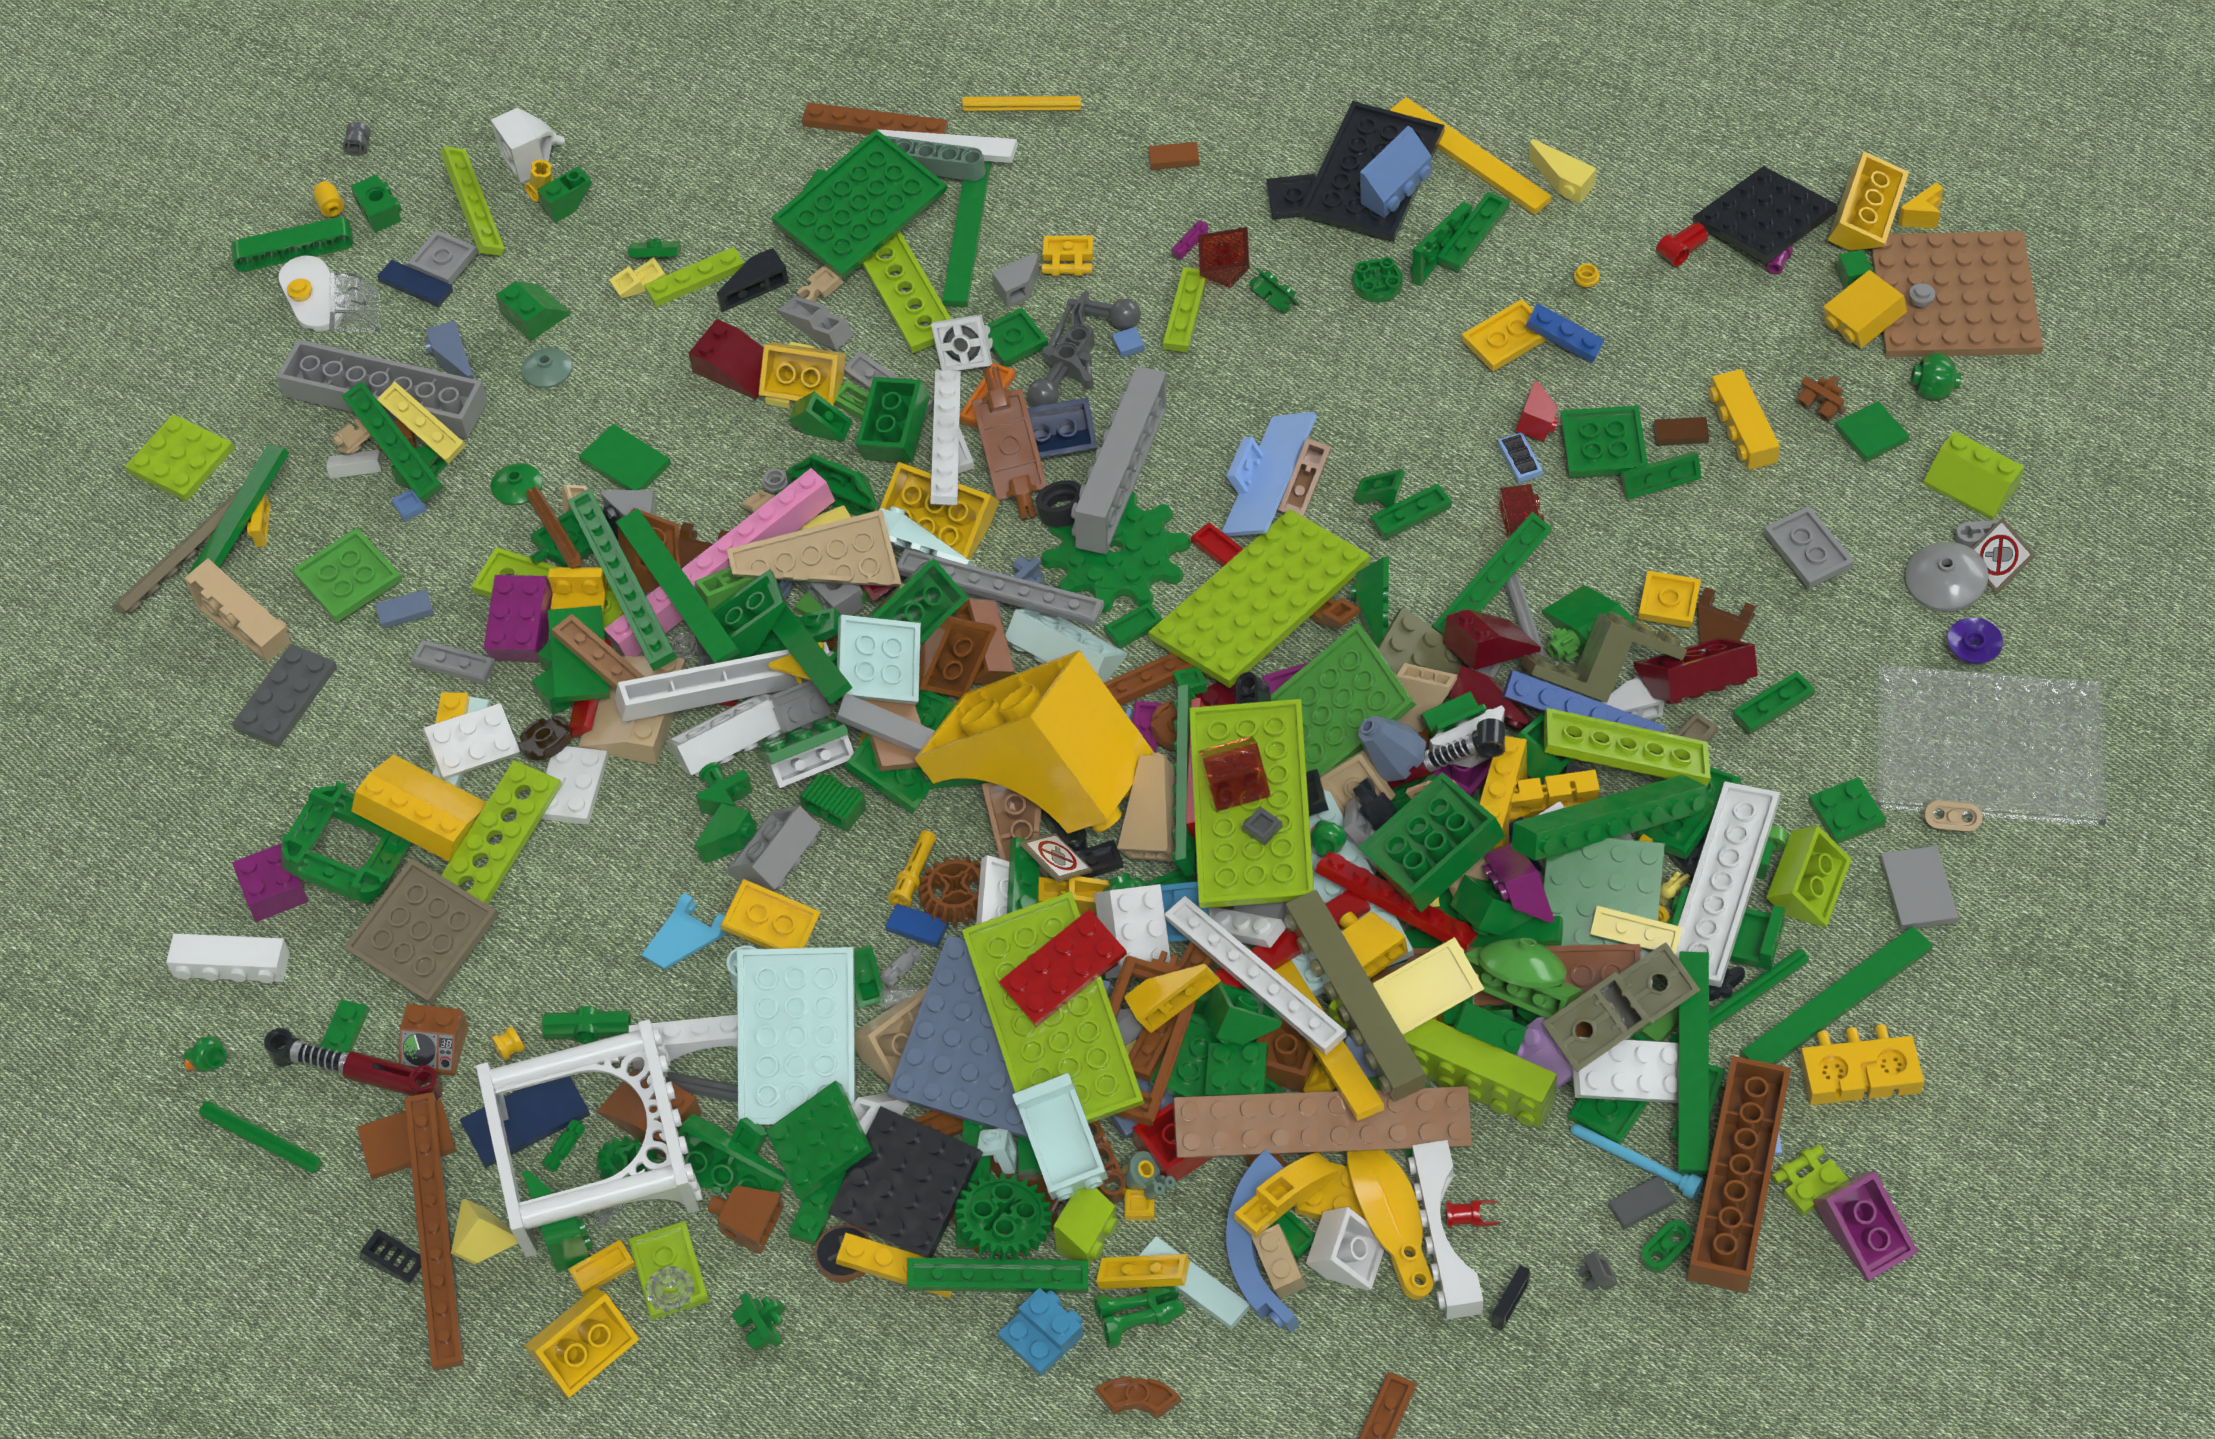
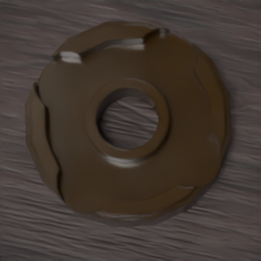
M551 716L552 719L545 720V718H540L529 724L520 735L521 742H518L523 755L531 760H544L561 752L572 738V729L568 722L562 717Z

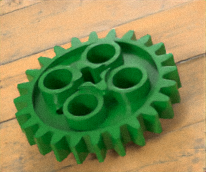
M1002 1172L1000 1179H996L992 1173H989L988 1181L978 1177L977 1185L969 1182L967 1191L962 1190L961 1199L956 1201L954 1220L957 1221L956 1231H961V1240L969 1239V1249L979 1246L978 1255L989 1251L990 1259H993L997 1253L1000 1254L1002 1261L1006 1260L1007 1254H1011L1017 1260L1020 1251L1025 1256H1029L1030 1247L1038 1250L1040 1242L1045 1243L1047 1233H1050L1052 1212H1049L1050 1202H1045V1192L1037 1194V1184L1028 1187V1178L1018 1182L1017 1174H1013L1011 1179H1006L1005 1173Z

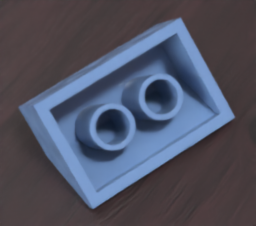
M1407 126L1360 171L1361 204L1383 218L1391 211H1395L1400 202L1406 196L1412 195L1416 187L1422 181L1427 180L1432 173V156L1411 127Z

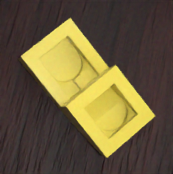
M653 257L634 271L628 266L609 279L619 296L626 298L644 292V284L661 278L666 274Z

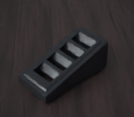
M378 1228L360 1251L361 1260L409 1285L422 1269L421 1258L418 1253ZM382 1245L385 1248L378 1256L375 1252ZM389 1251H394L395 1253L389 1261H386L384 1258ZM400 1255L404 1256L405 1258L398 1267L393 1265ZM410 1260L415 1262L408 1273L403 1271Z

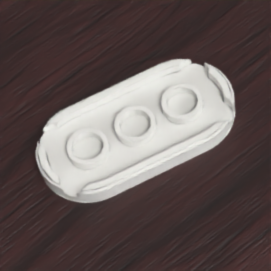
M300 256L288 261L281 268L279 283L298 323L303 328L322 332L336 327L342 321L341 317L346 313V306L324 261L314 256ZM301 278L310 281L312 292L308 300L296 302L289 297L287 286L290 282Z

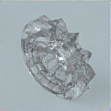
M675 1266L657 1270L651 1275L646 1284L648 1301L656 1310L661 1309L666 1313L669 1310L675 1309L680 1311L683 1305L690 1303L692 1293H694V1284L690 1274L684 1269ZM673 1285H676L675 1289L678 1295L669 1293L665 1296L666 1292L662 1286L671 1288Z

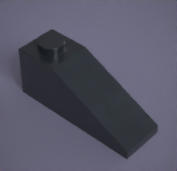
M774 248L750 257L716 293L722 313L789 283L786 266Z

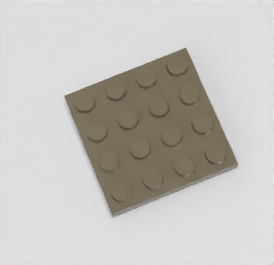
M411 858L343 948L432 1005L499 916V913L494 908Z

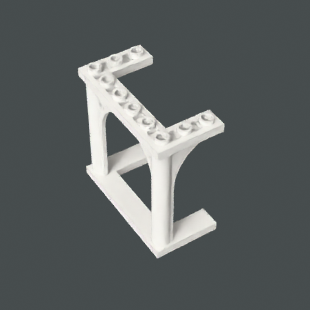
M650 1019L638 1022L640 1030L505 1066L491 1069L488 1062L476 1065L511 1231L526 1258L538 1255L532 1228L624 1203L650 1199H666L680 1202L685 1205L688 1214L700 1211L698 1201L703 1200L701 1189L695 1173H693L691 1163L685 1164L683 1154L689 1153L685 1136L679 1137L677 1127L682 1126L678 1108L672 1109L671 1100L676 1099L672 1082L666 1083L665 1077H668V1066H671L669 1055L663 1038H661L659 1028L653 1029ZM624 1058L621 1068L615 1069L612 1067V1063H620L619 1059ZM634 1060H644V1068L640 1074L633 1077L627 1074L628 1067ZM585 1072L610 1074L628 1083L640 1096L647 1115L645 1139L633 1161L616 1175L602 1181L521 1202L503 1122L509 1119L503 1093ZM648 1076L647 1084L650 1087L644 1089L640 1083ZM653 1106L657 1107V1111L655 1113L649 1112L650 1108ZM661 1132L659 1136L667 1145L663 1142L654 1141V1133ZM650 1149H659L666 1154L667 1158L663 1163L656 1164L648 1160L647 1152ZM640 1164H644L647 1169L651 1170L645 1172V1169L636 1173V1169Z

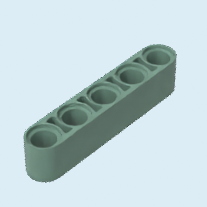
M886 136L935 176L977 181L986 174L983 154L978 148Z

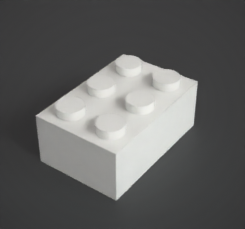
M1160 884L1110 890L1094 894L1097 918L1126 949L1127 957L1133 956L1151 962L1152 958L1159 959L1161 951L1168 952L1165 962H1170L1171 957ZM1125 957L1117 962L1118 966L1105 973L1106 979L1119 976Z

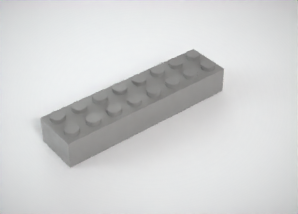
M297 339L276 376L282 394L285 397L349 412L353 411L341 395L361 381H363L376 399L396 382L456 436L468 439L488 401L483 382L299 339ZM383 407L393 421H398L396 417Z
M1136 366L1133 375L1128 376L1125 394L1121 393L1119 398L1118 411H1114L1112 414L1111 427L1104 432L1103 446L1098 447L1095 455L1094 466L1091 465L1088 470V481L1081 486L1080 500L1078 503L1075 502L1072 508L1071 517L1075 518L1072 536L1076 538V548L1107 554L1167 409L1166 372Z

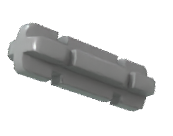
M913 945L907 947L903 951L904 953H901L889 967L881 972V982L892 986L920 959L921 950Z

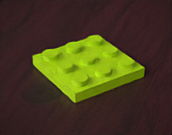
M172 414L125 465L127 473L187 502L235 448L231 441Z

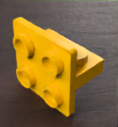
M558 567L557 569H549L548 579L553 592L551 610L602 605V613L604 612L608 581L601 567H575L574 569Z

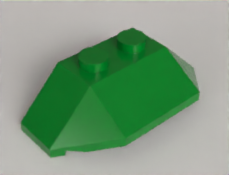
M811 454L786 470L789 484L812 468L827 482L835 500L830 504L833 507L837 508L844 505L848 513L855 516L878 511L869 478L861 472H855L843 467L839 463L831 462L815 454Z

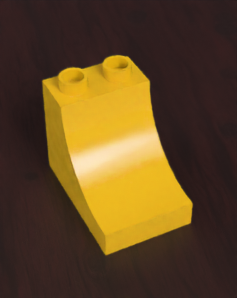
M1079 650L964 693L914 759L933 784L959 778L991 782L1013 790L1037 804L1053 817L1067 833L1089 826L1096 833L1110 828L1120 819L1122 811L1118 805L1123 798L1130 796L1139 756H1151L1154 751Z

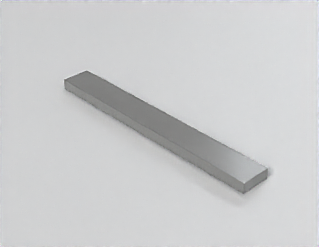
M906 548L897 563L899 575L908 577L922 563L934 558L963 592L1094 627L1104 608V600Z

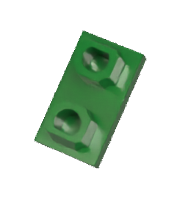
M747 1292L741 1295L739 1299L742 1304L732 1313V1316L742 1328H746L752 1322L755 1324L756 1328L745 1335L750 1347L758 1351L768 1344L777 1347L784 1341L775 1326L783 1322L780 1317L785 1311L783 1303L781 1301L771 1302L769 1297L763 1298L760 1302L757 1298L751 1299Z

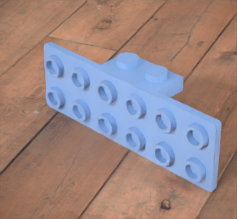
M1315 412L1273 416L1259 446L1252 436L1243 437L1226 475L1237 491L1238 496L1222 530L1227 536H1239L1268 532L1293 474L1305 440L1308 438L1317 418Z

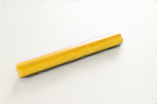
M964 96L962 98V109L964 111L1081 110V97Z

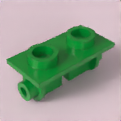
M1258 267L1256 268L1260 275L1257 278H1252L1249 282L1253 292L1264 300L1271 293L1272 295L1268 298L1267 302L1280 313H1287L1291 309L1290 304L1292 302L1297 306L1299 305L1294 298L1296 293L1286 284L1283 286L1277 283L1278 278L1267 270L1264 273Z

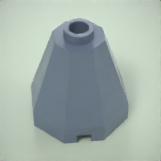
M1381 716L1368 717L1360 725L1358 737L1362 747L1380 777L1386 782L1406 779L1411 774L1409 770L1413 766L1417 768L1423 762L1427 742L1412 726Z

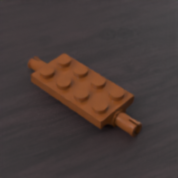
M992 367L993 378L991 377L990 369L986 368L982 372L988 392L985 397L972 400V406L995 496L999 501L1011 498L1016 499L1020 520H1028L1026 509L1030 519L1037 517L1031 495L1040 492L1047 486L1023 390L1021 388L1007 391L1006 388H1003L999 367Z

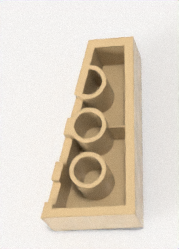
M209 558L184 578L197 609L267 663L291 643L287 633L289 631L287 625L282 620L275 619L265 607L255 601Z

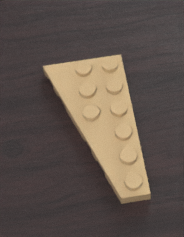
M883 510L726 549L734 577L758 578L771 569L777 580L898 587L901 584Z

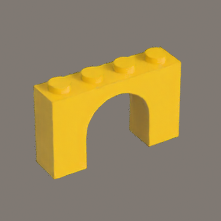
M1505 736V752L1498 757L1492 758L1480 805L1496 817L1506 837L1490 851L1509 844V819L1514 791L1519 780L1527 779V739Z

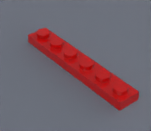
M1329 851L1317 863L1316 873L1444 943L1455 937L1460 947L1464 949V953L1477 939L1479 933L1475 932L1467 923L1458 921L1445 914L1443 910L1434 908L1431 905L1422 912H1419L1389 881H1384L1370 873L1369 870L1349 862L1342 855Z

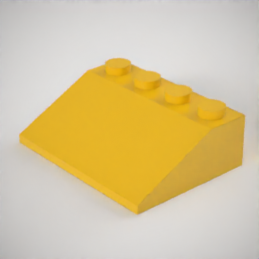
M898 462L880 508L890 510V507L893 506L905 510L907 517L917 522L970 560L989 529L1000 501L990 494L958 483L957 505L930 504L931 473Z
M392 755L371 771L357 788L351 812L449 862L487 802L396 755Z

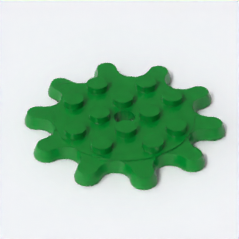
M1132 491L1110 544L1111 547L1122 546L1121 551L1111 552L1108 549L1107 554L1076 548V538L1072 536L1073 523L1064 527L1048 526L1050 534L1058 537L1062 544L1054 549L1044 551L1040 560L1041 565L1045 568H1061L1066 572L1067 575L1060 581L1058 589L1074 593L1088 591L1093 594L1094 598L1104 600V608L1101 613H1106L1112 609L1115 599L1121 596L1132 598L1139 607L1148 602L1152 605L1154 596L1150 588L1157 581H1165L1170 584L1180 583L1184 577L1183 571L1179 566L1170 562V557L1174 553L1188 550L1191 546V541L1185 533H1170L1164 529L1165 525L1173 518V511L1168 505L1160 504L1151 510H1141L1137 508V496Z

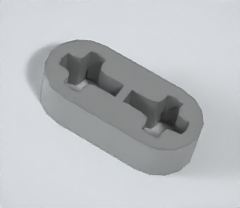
M1998 521L1962 523L1956 530L1955 542L1972 548Z

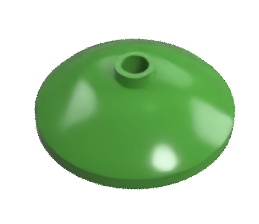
M1510 938L1495 941L1483 947L1479 955V963L1488 973L1514 985L1528 988H1552L1562 984L1566 977L1567 971L1562 961L1548 948L1530 938Z

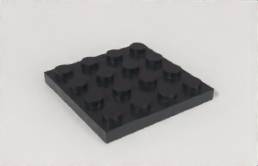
M1762 166L1695 214L1693 221L1695 224L1698 222L1702 224L1705 230L1768 263L1838 211L1837 204Z
M880 1106L866 1134V1138L873 1151L849 1168L828 1213L919 1256L932 1258L955 1212L956 1201L961 1199V1191L966 1189L983 1152L976 1147Z

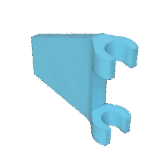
M683 893L673 913L641 955L646 960L666 970L725 936L728 932L720 929L725 915L719 913L714 919L712 927H709L690 916L697 905L692 902L694 900L693 897Z

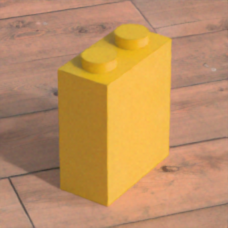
M1870 270L1823 306L1826 325L1831 330L1836 329L1848 343L1851 344L1853 342L1860 349L1907 313L1904 295Z

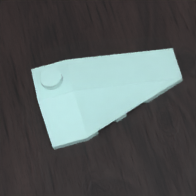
M893 506L890 507V510L879 509L883 510L892 547L903 550L906 548L976 567L973 562L917 522L907 517L905 510Z

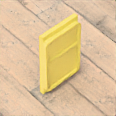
M1455 937L1373 983L1402 1035L1484 989L1478 979V974L1474 972L1464 954V949L1460 947Z

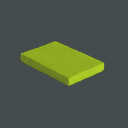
M686 1221L628 1239L651 1320L709 1302Z

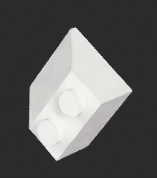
M1349 1207L1324 1211L1306 1264L1328 1280L1368 1291L1372 1289L1385 1249L1374 1237L1366 1220Z

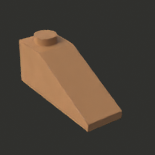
M1306 438L1278 511L1286 513L1291 509L1304 517L1330 456V446Z

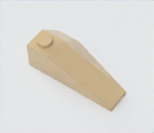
M928 986L869 1021L855 1032V1049L862 1062L890 1084L892 1083Z

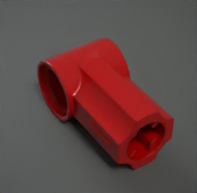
M1699 222L1697 224L1693 223L1675 236L1672 234L1665 235L1657 244L1656 251L1673 266L1678 267L1686 261L1690 252L1708 241V234L1702 224Z

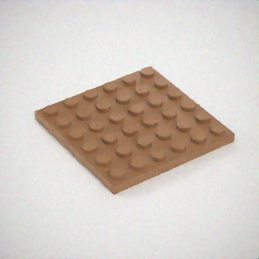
M2023 231L1888 234L1884 247L1870 248L1874 274L1903 294L1907 307V313L1882 332L1885 358L1925 357L1932 353H1942L1947 356L2042 354L2043 343ZM1919 283L1928 284L1935 290L1934 301L1929 306L1923 308L1913 305L1909 298L1910 288Z

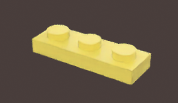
M1597 906L1590 935L1624 944H1640L1641 948L1652 951L1667 942L1676 955L1683 927Z

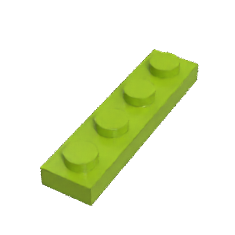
M732 247L644 284L645 291L654 306L658 307L734 275L745 263L735 247Z
M1183 267L1163 340L1164 350L1188 353L1208 279V270Z

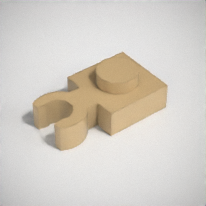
M824 265L808 278L810 285L801 287L797 294L801 298L809 295L805 299L816 302L820 294L826 298L844 282Z

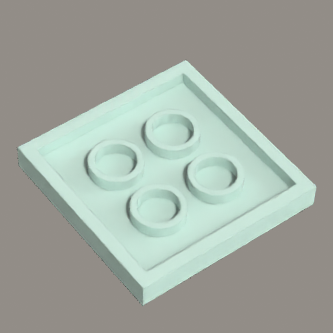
M840 615L838 618L837 668L853 687L847 694L865 700L916 705L919 700L921 623Z

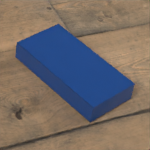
M896 904L885 925L887 932L938 948L949 927L948 921L946 924H942L939 917L933 920L930 914L900 904Z

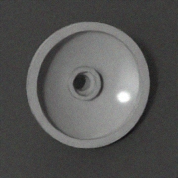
M1956 542L1933 543L1917 551L1908 562L1905 574L1906 586L1911 596L1918 603L1929 609L1942 612L1958 611L1971 606L1984 594L1988 584V569L1983 558L1966 545Z

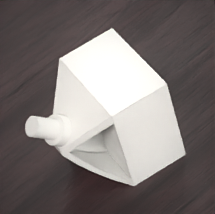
M518 108L491 119L499 153L520 183L530 179L531 163L539 159L549 162L552 145L562 146L565 142L563 136L556 135L542 120Z

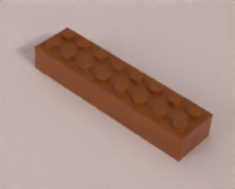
M1732 1056L1688 1271V1281L1748 1293L1790 1077V1067Z

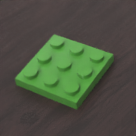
M358 528L292 569L297 580L336 623L402 581L400 573Z

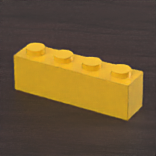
M1742 369L1712 376L1711 387L1708 388L1709 399L1712 403L1715 402L1718 408V417L1727 426L1729 440L1731 442L1734 441L1739 460L1744 461L1748 470L1778 463L1780 445Z

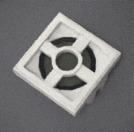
M982 314L936 321L931 324L941 370L959 371L991 366L990 349L992 348L993 340L988 338L990 327L984 326Z

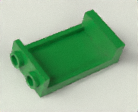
M1683 887L1680 896H1675L1672 906V912H1675L1673 920L1668 919V924L1678 926L1689 888ZM1773 905L1771 913L1746 908L1730 961L1771 970L1785 923V907Z

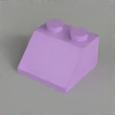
M1538 1017L1526 1026L1528 1029L1525 1031V1037L1516 1056L1556 1073L1557 1090L1573 1078V1067L1543 1025L1547 1018Z

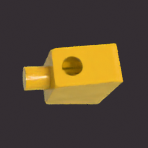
M1348 912L1340 919L1339 924L1344 928L1341 932L1369 979L1408 953L1406 937L1374 912H1369L1360 919L1352 912Z

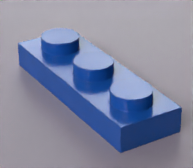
M1539 303L1534 307L1525 325L1530 330L1591 363L1595 360L1604 342L1603 338Z

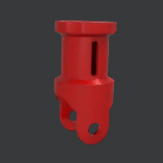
M1488 1199L1471 1200L1467 1204H1452L1451 1201H1446L1445 1217L1447 1228L1463 1224H1471L1472 1227H1489L1500 1224V1222H1483L1479 1213L1481 1204H1496L1498 1201Z

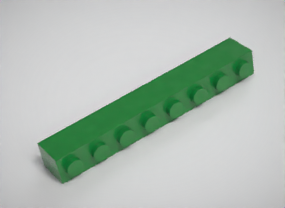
M1680 775L1519 820L1513 823L1512 849L1536 861L1604 841L1605 838L1619 837L1702 813L1705 808L1707 786L1685 775Z

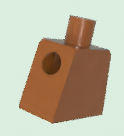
M735 1186L727 1200L713 1196L708 1205V1212L719 1216L717 1222L720 1232L724 1236L761 1255L783 1211L784 1205L780 1193Z

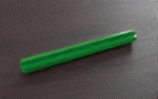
M205 1101L199 1108L201 1117L311 1173H316L322 1165L320 1157L210 1101Z

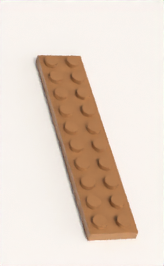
M1468 1086L1423 1088L1395 1102L1389 1093L1384 1094L1382 1090H1375L1384 1103V1110L1359 1121L1356 1120L1339 1091L1173 1098L1176 1158L1260 1155L1265 1149L1271 1155L1412 1149V1145L1448 1140L1449 1148L1471 1147Z

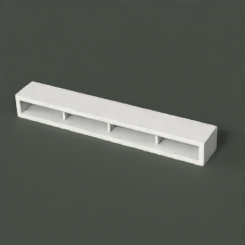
M823 642V643H824V650H823V651H824L826 654H828L830 651H829V649H828L827 643H826V642ZM782 650L618 682L614 700L621 721L626 722L782 691L799 683L793 675L769 669L768 664L790 654L788 650ZM801 678V679H802V683L808 680V679Z

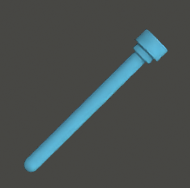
M1574 1124L1570 1128L1574 1136L1679 1186L1678 1189L1683 1192L1682 1195L1692 1200L1697 1198L1703 1187L1704 1178L1695 1174L1682 1175L1579 1124Z

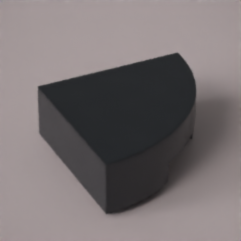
M610 504L603 507V513L618 540L616 521L621 519V517Z

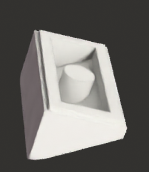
M373 450L329 456L327 471L330 479L381 472V451Z

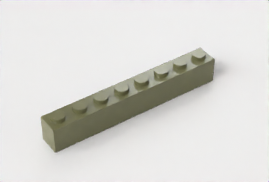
M1314 890L1285 903L1286 915L1283 916L1287 929L1290 932H1295L1298 937L1296 941L1303 955L1308 954L1311 959L1310 966L1316 977L1321 976L1324 981L1323 988L1328 999H1334L1338 1005L1336 1009L1339 1018L1343 1023H1348L1352 1029L1350 1031L1352 1040L1357 1047L1361 1046L1366 1053L1364 1054V1059L1369 1069L1376 1070L1379 1076L1378 1083L1383 1093H1389L1395 1102L1425 1088L1426 1074L1318 891Z

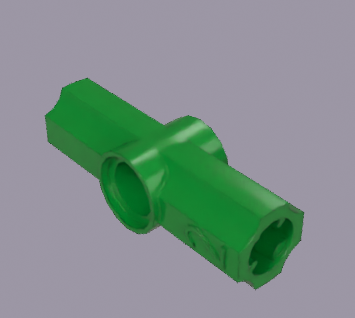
M591 1006L579 1007L575 1012L544 1013V1016H542V1035L544 1040L574 1039L579 1043L588 1044L598 1041L599 1038L629 1033V1025H632L630 1010L600 1011Z

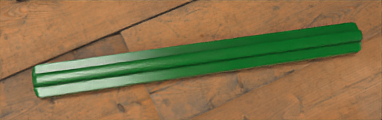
M1797 949L1775 964L1771 970L1765 971L1732 994L1731 997L1709 1010V1032L1809 962L1806 952ZM1679 1032L1670 1038V1043H1679Z

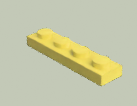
M396 382L377 399L385 409L447 464L466 447L460 438Z

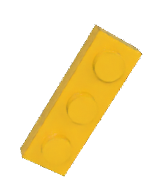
M1187 1254L1102 1258L1096 1283L1099 1289L1185 1286L1190 1260Z

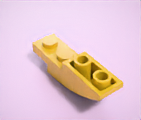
M1319 1152L1300 1158L1257 1187L1256 1195L1234 1213V1220L1256 1238L1293 1206L1298 1209L1339 1174V1169Z

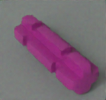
M1198 220L1193 225L1194 228H1190L1179 242L1172 247L1171 250L1174 257L1182 259L1201 237L1208 232V224L1206 222Z

